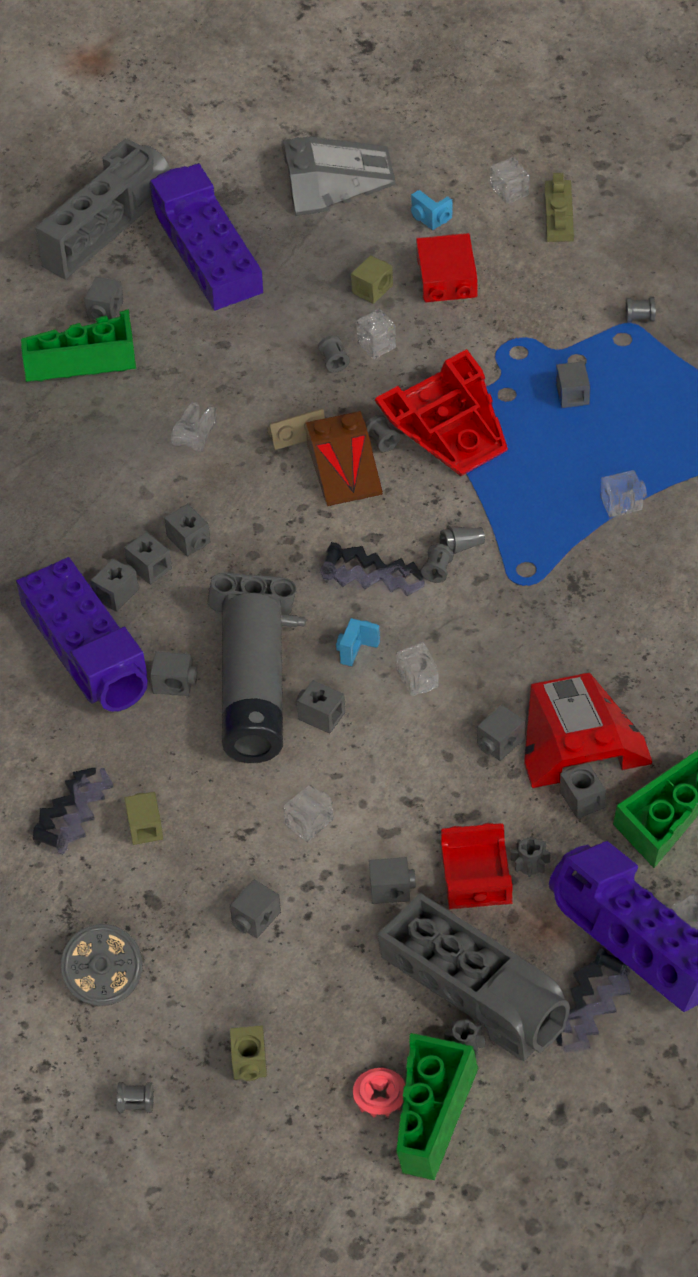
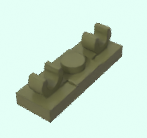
M553 173V180L545 181L547 242L574 241L571 180H564V173Z

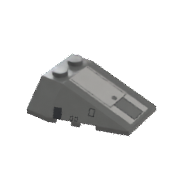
M317 137L286 139L281 142L284 160L289 170L292 200L296 216L322 213L329 210L330 205L340 201L346 204L351 202V197L364 193L367 196L396 185L387 146Z

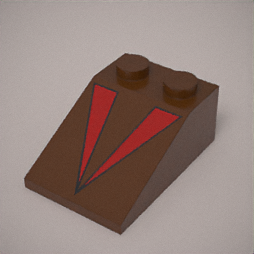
M361 411L305 422L308 450L327 506L383 495L368 431Z

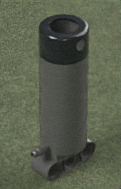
M218 573L211 579L207 603L214 611L222 612V746L229 757L239 762L262 763L276 757L283 748L282 626L304 627L306 623V618L289 615L294 603L296 585L287 578Z

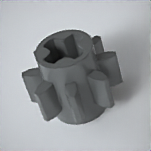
M533 836L523 840L518 839L517 849L511 850V861L515 862V871H521L528 875V877L539 872L544 873L545 863H550V852L546 851V841L540 842Z
M469 1018L459 1022L452 1021V1032H444V1040L473 1046L476 1059L478 1058V1048H485L486 1046L485 1037L481 1036L482 1025L475 1026Z

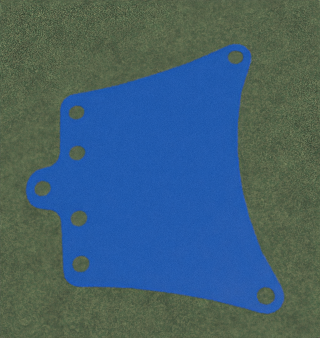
M634 323L616 325L564 349H551L536 339L522 337L507 341L496 351L495 359L501 369V376L496 382L486 388L488 394H491L495 416L499 419L508 450L468 472L467 475L493 529L508 578L516 584L531 586L543 580L575 545L613 517L672 485L698 476V369L678 357L644 328ZM626 333L632 337V342L627 346H619L614 343L613 338L616 334ZM522 346L528 350V355L524 359H514L510 356L509 351L513 347ZM571 355H583L587 360L585 367L590 383V404L562 408L556 386V365L568 363V358ZM503 388H511L515 390L517 396L514 400L505 402L498 398L497 393ZM523 562L532 563L536 567V573L531 577H522L516 572L517 566Z

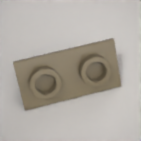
M323 408L270 423L269 427H267L269 437H272L274 449L277 450L307 441L305 422L324 419Z

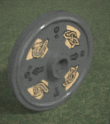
M109 924L91 925L77 932L67 943L61 959V972L68 989L81 1001L95 1006L116 1004L128 997L137 987L143 969L141 951L135 940L123 929Z

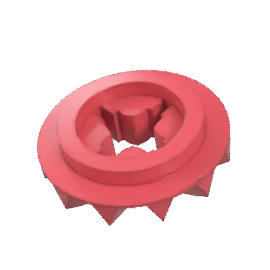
M387 1068L370 1069L361 1074L354 1084V1103H357L361 1112L366 1111L374 1118L377 1115L389 1117L391 1112L395 1110L400 1111L404 1102L403 1090L406 1084L403 1078L393 1070ZM376 1089L381 1092L385 1089L387 1098L384 1099L379 1096L375 1099L373 1090Z

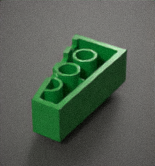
M129 309L119 312L120 316L108 319L107 315L96 318V323L81 326L80 323L70 325L64 332L59 333L57 330H51L22 338L21 347L26 382L136 369Z
M698 750L622 801L616 807L613 825L653 868L657 866L698 817Z
M410 1033V1051L406 1065L407 1077L403 1090V1111L400 1116L396 1151L402 1173L435 1180L477 1074L478 1065L473 1046Z

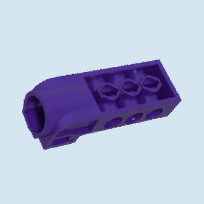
M197 163L189 167L183 166L170 169L151 179V196L156 216L213 310L216 311L262 294V270L215 198L214 186L201 165Z
M70 557L16 580L21 605L91 704L99 701L104 709L118 712L128 709L141 699L148 684L144 653L126 627L120 628Z
M604 841L593 847L587 844L576 847L566 853L555 867L549 880V889L554 893L555 901L560 910L682 1012L697 1006L698 930L677 916L675 911L667 908L657 900L650 891L636 883L634 876L638 865L610 842Z

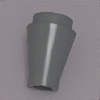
M447 526L445 530L440 531V544L448 546L454 554L485 543V534L482 527Z

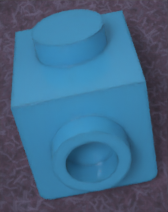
M420 190L411 194L412 215L431 230L447 223L452 218L451 198L446 197L436 203Z
M351 618L345 633L339 634L336 643V650L340 651V664L352 666L361 644L377 648L380 644L379 625Z

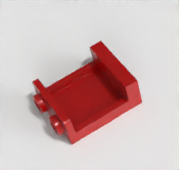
M470 233L416 238L417 263L420 266L424 302L467 299L478 296L477 272Z
M485 823L476 826H452L441 829V850L448 908L460 909L512 904L511 875H509L504 824Z

